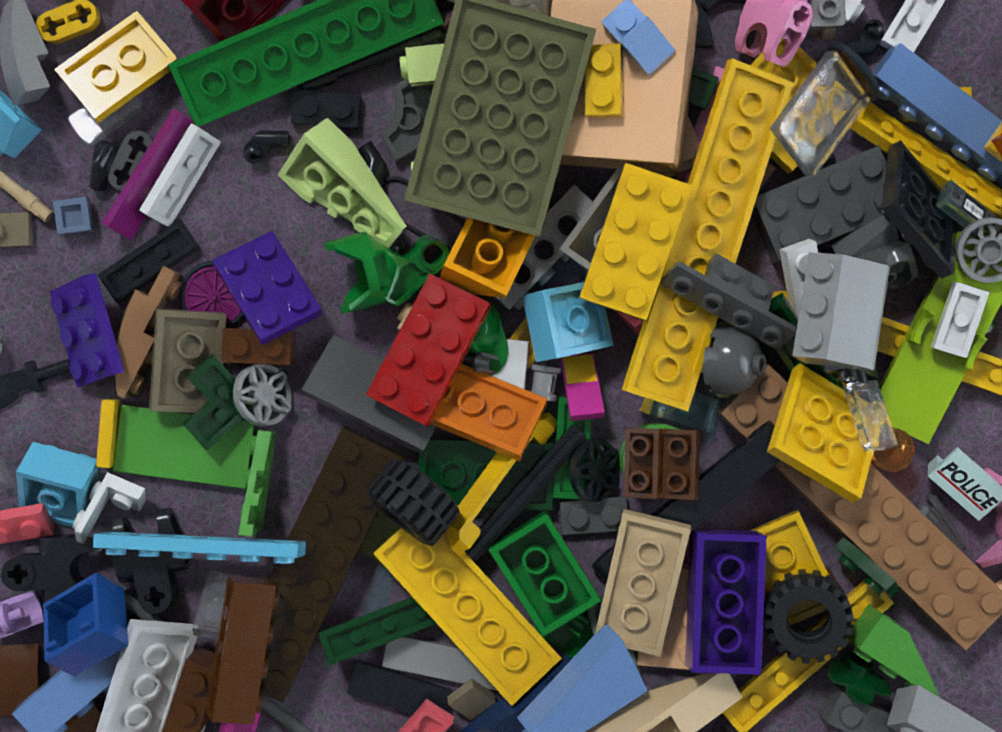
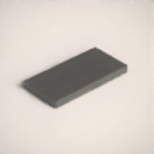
M333 335L303 386L301 394L423 454L436 426L429 424L427 427L367 396L366 393L384 360Z

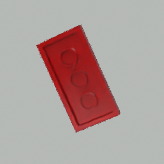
M429 274L366 395L428 427L492 305L469 292Z

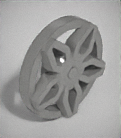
M988 217L972 222L961 232L955 244L956 260L961 270L970 278L984 283L1002 280V267L997 265L1002 259V233L996 236L997 232L993 224L1002 226V219ZM986 224L989 230V236L984 237L983 230L984 225ZM977 228L976 235L979 240L974 238L967 239L969 234ZM964 244H974V250L964 249ZM963 254L969 257L975 256L971 260L969 268L965 263ZM979 261L982 262V267L974 273L977 263ZM990 265L993 269L1001 272L994 276H982L989 270Z
M253 364L244 368L236 377L233 387L234 402L241 416L249 423L261 427L270 426L280 422L290 412L292 407L291 389L287 376L283 371L270 364ZM264 371L270 373L271 376L267 377ZM256 373H257L258 377L260 378V382H258V380H257ZM249 374L251 386L242 389L244 379ZM276 379V380L278 381V383H277L276 387L274 388V386L272 385V383H273V381ZM282 390L283 395L276 394V392ZM248 392V397L242 396V394ZM278 400L282 404V407L278 406L275 403V401ZM244 403L254 406V415L249 412ZM272 411L278 412L273 419L269 420Z

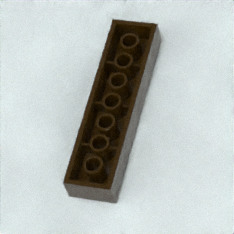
M347 426L341 428L287 539L306 541L305 555L295 558V562L291 564L275 563L268 577L276 585V590L279 591V603L275 611L272 610L270 624H273L274 628L273 640L270 645L266 646L265 658L268 659V672L266 678L261 679L259 691L282 703L288 696L379 511L369 499L366 490L393 458L404 460L406 456Z

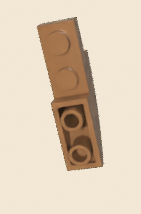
M162 267L149 294L140 290L134 291L121 323L117 348L124 372L115 375L117 396L123 399L132 398L133 394L138 395L146 383L147 378L143 375L149 364L152 365L154 334L151 332L155 329L156 308L164 309L168 300H174L180 292L182 282L179 280L182 274L169 267Z

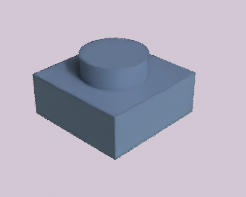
M89 197L53 201L58 235L64 236L95 231Z

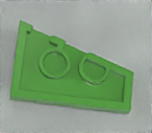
M260 429L257 435L252 436L250 455H253L251 469L249 468L246 474L245 488H247L242 505L238 535L252 537L263 530L277 430Z

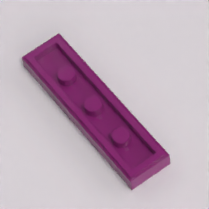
M173 108L101 222L102 224L132 240L147 216L139 211L188 127L191 123L194 124V121Z

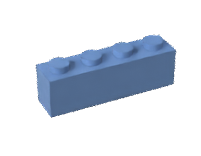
M120 651L76 676L59 670L20 703L12 715L28 732H64L68 728L65 723L76 714L80 718L95 705L92 700L102 691L107 695Z

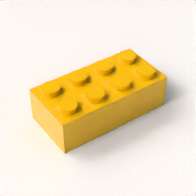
M625 163L579 299L641 320H647L693 185Z

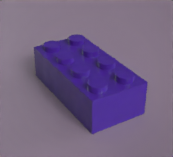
M695 529L690 533L685 664L692 673L761 675L767 536L759 531Z

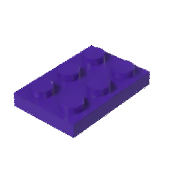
M273 231L212 260L215 270L261 345L322 315L320 305Z
M96 273L83 275L49 291L51 307L57 316L61 330L60 338L69 358L70 373L75 379L77 388L123 373L124 369Z

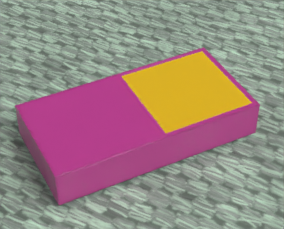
M594 353L561 357L560 365L570 421L604 418L605 411Z

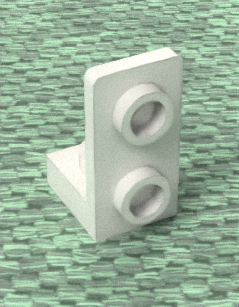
M107 472L103 481H97L93 486L89 496L91 502L86 511L80 510L74 520L73 529H75L76 541L82 544L85 542L108 499H111V502L118 508L123 510H130L132 508L140 512L146 500L145 488Z

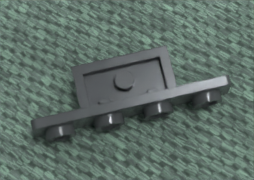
M717 253L708 261L705 275L682 262H677L662 278L661 285L775 349H780L796 334V326L769 312L775 286Z

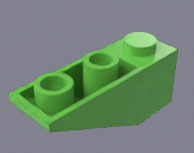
M868 604L853 625L852 635H847V638L855 645L852 651L869 663L873 658L881 664L878 668L891 678L896 679L900 675L906 679L903 683L905 686L920 685L936 696H939L909 632L896 621Z

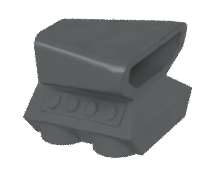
M883 215L831 243L834 254L848 255L890 266L887 289L905 286L919 277L911 246L906 242L900 241L897 226L893 222H888Z

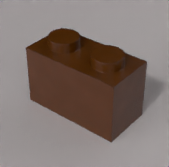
M223 328L222 362L295 365L297 332L289 331L261 345L252 329Z

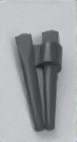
M928 494L926 502L930 507L917 504L916 508L956 547L962 550L961 548H965L966 545L938 496Z

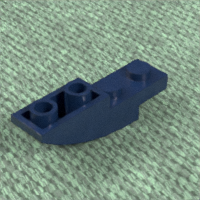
M568 654L564 656L515 704L511 706L504 697L500 698L460 732L523 731L524 729L517 717L572 660Z

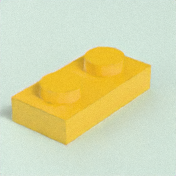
M621 43L592 45L585 69V116L587 118L622 117L623 47Z

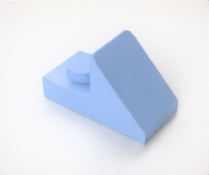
M624 0L601 21L604 27L621 43L623 48L648 75L675 52V49L648 16L645 17L631 0Z

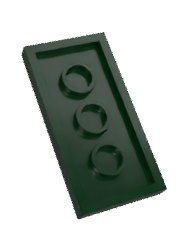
M430 439L423 454L419 453V470L437 483L458 506L497 452L470 440ZM529 442L521 460H516L482 509H497L549 451L554 442H546L543 445ZM553 476L523 510H552Z

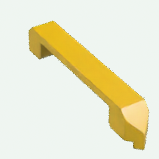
M550 413L542 414L530 441L532 440L543 445L555 431V427H557V421ZM497 452L458 505L460 514L446 530L451 549L458 556L465 555L464 551L470 549L479 537L481 530L472 521L514 465L515 459Z

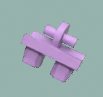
M30 590L0 602V639L44 622L43 604L37 590Z

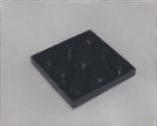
M900 140L890 145L888 149L881 211L888 222H893L901 231L904 241L909 246L913 245L920 253L925 266L929 269L932 268L943 279L954 274L958 209Z

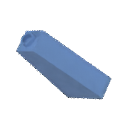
M606 624L517 718L524 729L521 732H586L648 690L622 638Z

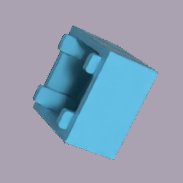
M584 282L541 290L522 296L536 362L614 346L606 308L579 299Z

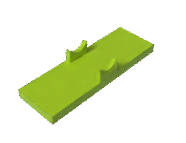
M962 231L957 232L956 241L958 240ZM964 244L963 248L972 251L975 245ZM956 253L954 274L943 279L938 274L935 275L869 405L883 413L881 422L924 443H930L967 369L973 370L974 361L980 349L988 340L985 338V335L1002 304V280L984 283L970 278L959 267ZM963 254L965 263L969 268L970 262L975 256L969 257ZM1002 259L997 263L1000 267H1002ZM979 261L977 263L974 273L982 267V262ZM990 265L989 270L982 276H994L1001 272L993 269ZM952 282H958L990 292L967 358L930 347Z

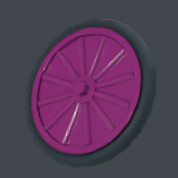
M212 261L198 264L185 275L179 292L182 310L224 312L227 314L226 328H232L244 318L215 270Z

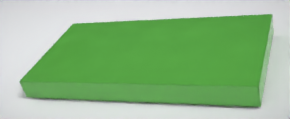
M124 404L121 405L113 471L246 489V474L250 468L252 457L250 455V444L252 436L255 434L256 425L246 420H241L206 451L182 425L193 413L150 411L148 407Z

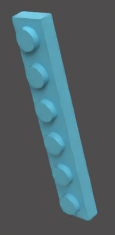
M106 531L94 534L93 548H105V554L126 555L127 549L139 550L138 556L144 557L160 556V551L172 552V558H193V553H206L207 560H227V554L240 555L239 561L260 562L261 556L274 557V563L291 564L295 562V558L305 555L306 541Z

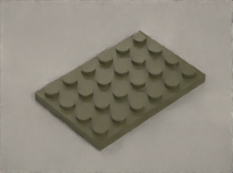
M456 0L404 200L540 237L596 29L494 0Z

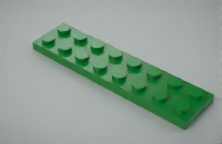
M317 0L171 62L168 66L195 126L199 127L444 24L435 0Z

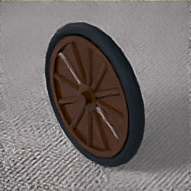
M837 41L830 43L827 52L834 70L839 73L849 88L859 97L869 101L875 100L879 95V87L867 64L847 45Z

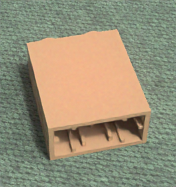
M552 0L551 17L595 28L596 33L592 45L620 44L604 27L601 21L624 0ZM631 0L645 17L648 16L675 49V52L648 75L624 48L622 49V117L587 118L585 116L584 73L560 165L617 169L619 165L624 167L625 163L651 172L681 174L699 12L695 0Z

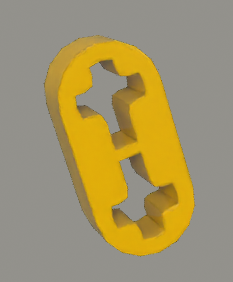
M74 0L41 14L36 20V27L43 40L49 44L57 45L95 30L100 24L101 15L98 8L90 1ZM82 8L92 13L87 16L88 22L86 23L79 19L71 21L81 15L80 10ZM50 21H54L56 24L66 23L56 28L57 34L54 36L45 31L50 28Z

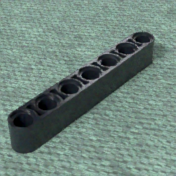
M770 420L765 422L699 475L698 500L669 499L654 511L651 516L691 525L690 533L781 461L767 452L775 425ZM615 544L600 555L591 565L605 583H607Z

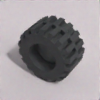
M393 458L366 490L369 499L381 512L413 538L426 545L434 546L460 514L455 501L437 483L418 468L401 459Z
M806 569L798 570L799 574L793 576L789 572L784 575L785 579L783 581L777 580L773 584V590H769L766 595L764 619L771 643L775 642L776 649L781 654L784 651L787 652L788 658L795 661L797 657H801L802 663L810 664V658H817L818 663L824 662V656L830 654L833 658L838 654L837 648L839 646L845 648L848 643L847 635H852L853 613L844 589L840 584L837 585L834 578L826 575V577L821 576V572L813 570L811 574L806 573ZM803 600H815L822 603L828 609L829 615L826 622L820 628L813 631H801L794 628L787 620L790 608Z

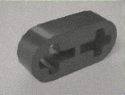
M132 131L124 138L108 173V180L116 190L122 191L127 183L124 182L122 186L120 185L121 179L117 177L120 171L126 172L130 163H132L129 170V175L131 176L145 154L139 151L135 160H132L136 153V150L132 147L133 142H140L144 138L143 144L147 146V149L153 142V138L145 132Z

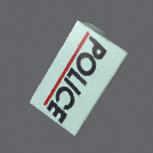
M958 447L944 460L937 455L928 464V477L978 521L1002 501V486Z

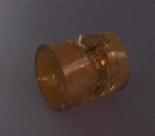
M880 426L871 464L876 469L887 472H897L905 469L914 457L915 446L912 438L899 428Z

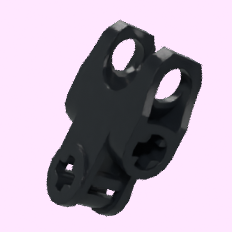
M171 507L157 510L158 534L183 535ZM124 517L113 520L112 532L133 533L128 518ZM129 549L126 550V555H112L118 581L121 584L135 581L138 602L146 612L158 614L172 607L177 602L179 588L175 572L188 570L189 558H172V552L160 551V556L144 557L138 556L139 550ZM156 590L164 592L165 597L162 599L154 598L153 592Z
M75 534L39 537L40 552L25 553L8 560L1 569V579L4 585L13 591L42 590V601L44 604L84 580L77 568L78 560L83 553L97 552L105 548H93L94 537H87L83 544L76 541ZM21 567L22 570H27L28 576L24 577V574L18 573V568Z

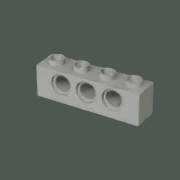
M575 184L546 213L540 237L535 236L521 266L529 270L530 279L524 284H517L513 281L506 298L495 297L508 311L513 307L519 311L524 306L522 296L530 294L528 291L537 282L543 286L556 273L552 267L560 258L564 262L569 259L567 255L559 250L568 236L563 235L559 231L558 222L564 218H569L577 225L593 203ZM540 242L549 243L553 248V256L547 260L539 259L534 253L535 246Z

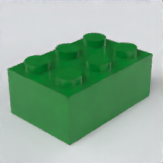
M546 510L497 539L489 547L491 555L543 637L601 601L596 589Z

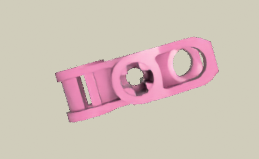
M746 0L735 37L736 51L754 58L763 51L764 60L782 67L786 66L793 59L807 34L813 17L811 5L807 0ZM756 30L754 43L751 47L747 48L746 38L751 31ZM781 38H783L786 45L785 50L781 56L777 57L776 49Z

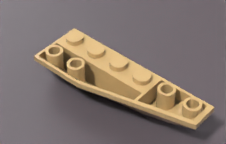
M703 673L648 690L586 732H697L739 701L742 695L730 674Z

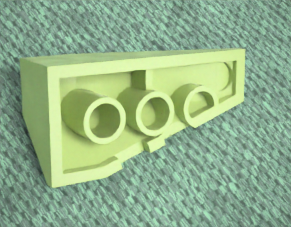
M328 118L303 134L278 173V176L302 199L309 203L313 201L318 202L328 208L327 213L334 218L342 216L353 223L355 230L360 233H368L388 248L393 245L407 227L353 142Z

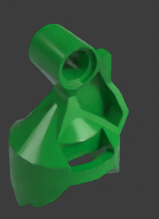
M366 232L323 242L326 250L335 251L336 254L353 259L359 280L344 298V303L339 306L341 314L383 303L394 306L401 305L414 292L421 291L429 274L435 275L439 272L449 256L447 246L430 235L419 237L405 255L395 253ZM430 245H436V256L431 260H425V249Z

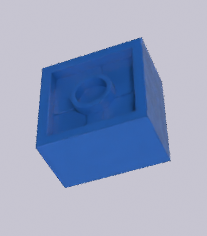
M98 573L92 574L43 604L45 662L72 676L80 674L128 646L124 588Z

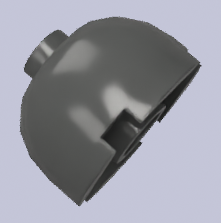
M717 326L710 335V337L715 338L713 347H706L704 352L703 379L705 385L712 386V389L709 390L711 393L734 395L745 392L753 386L759 375H763L766 368V357L762 355L760 344L752 335L737 327Z

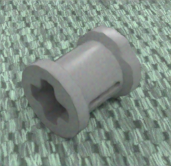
M532 364L531 369L534 371L530 392L547 398V401L556 402L555 388L557 375L561 374L562 368Z

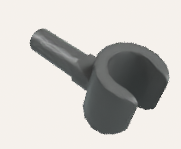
M477 352L475 355L466 354L462 362L470 363L477 372L493 375L496 371L489 369V363L491 359L498 360L499 358L494 354Z

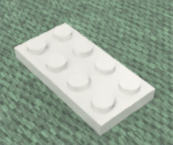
M130 619L127 628L128 646L120 651L96 732L163 731L185 660L193 652L199 629L195 624Z

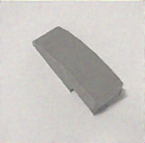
M9 0L3 8L0 21V59L5 83L13 105L38 101L50 88L40 65L49 53L25 0Z

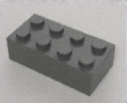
M880 146L871 148L757 196L751 215L772 264L781 260L779 249L806 239L814 240L819 245L862 227L883 215L881 204L886 174V161Z

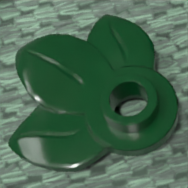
M852 650L843 654L839 661H833L828 667L830 681L834 684L845 686L847 696L860 706H870L875 694L883 697L891 696L887 682L883 677L871 670L873 667L872 661L870 663L865 661Z

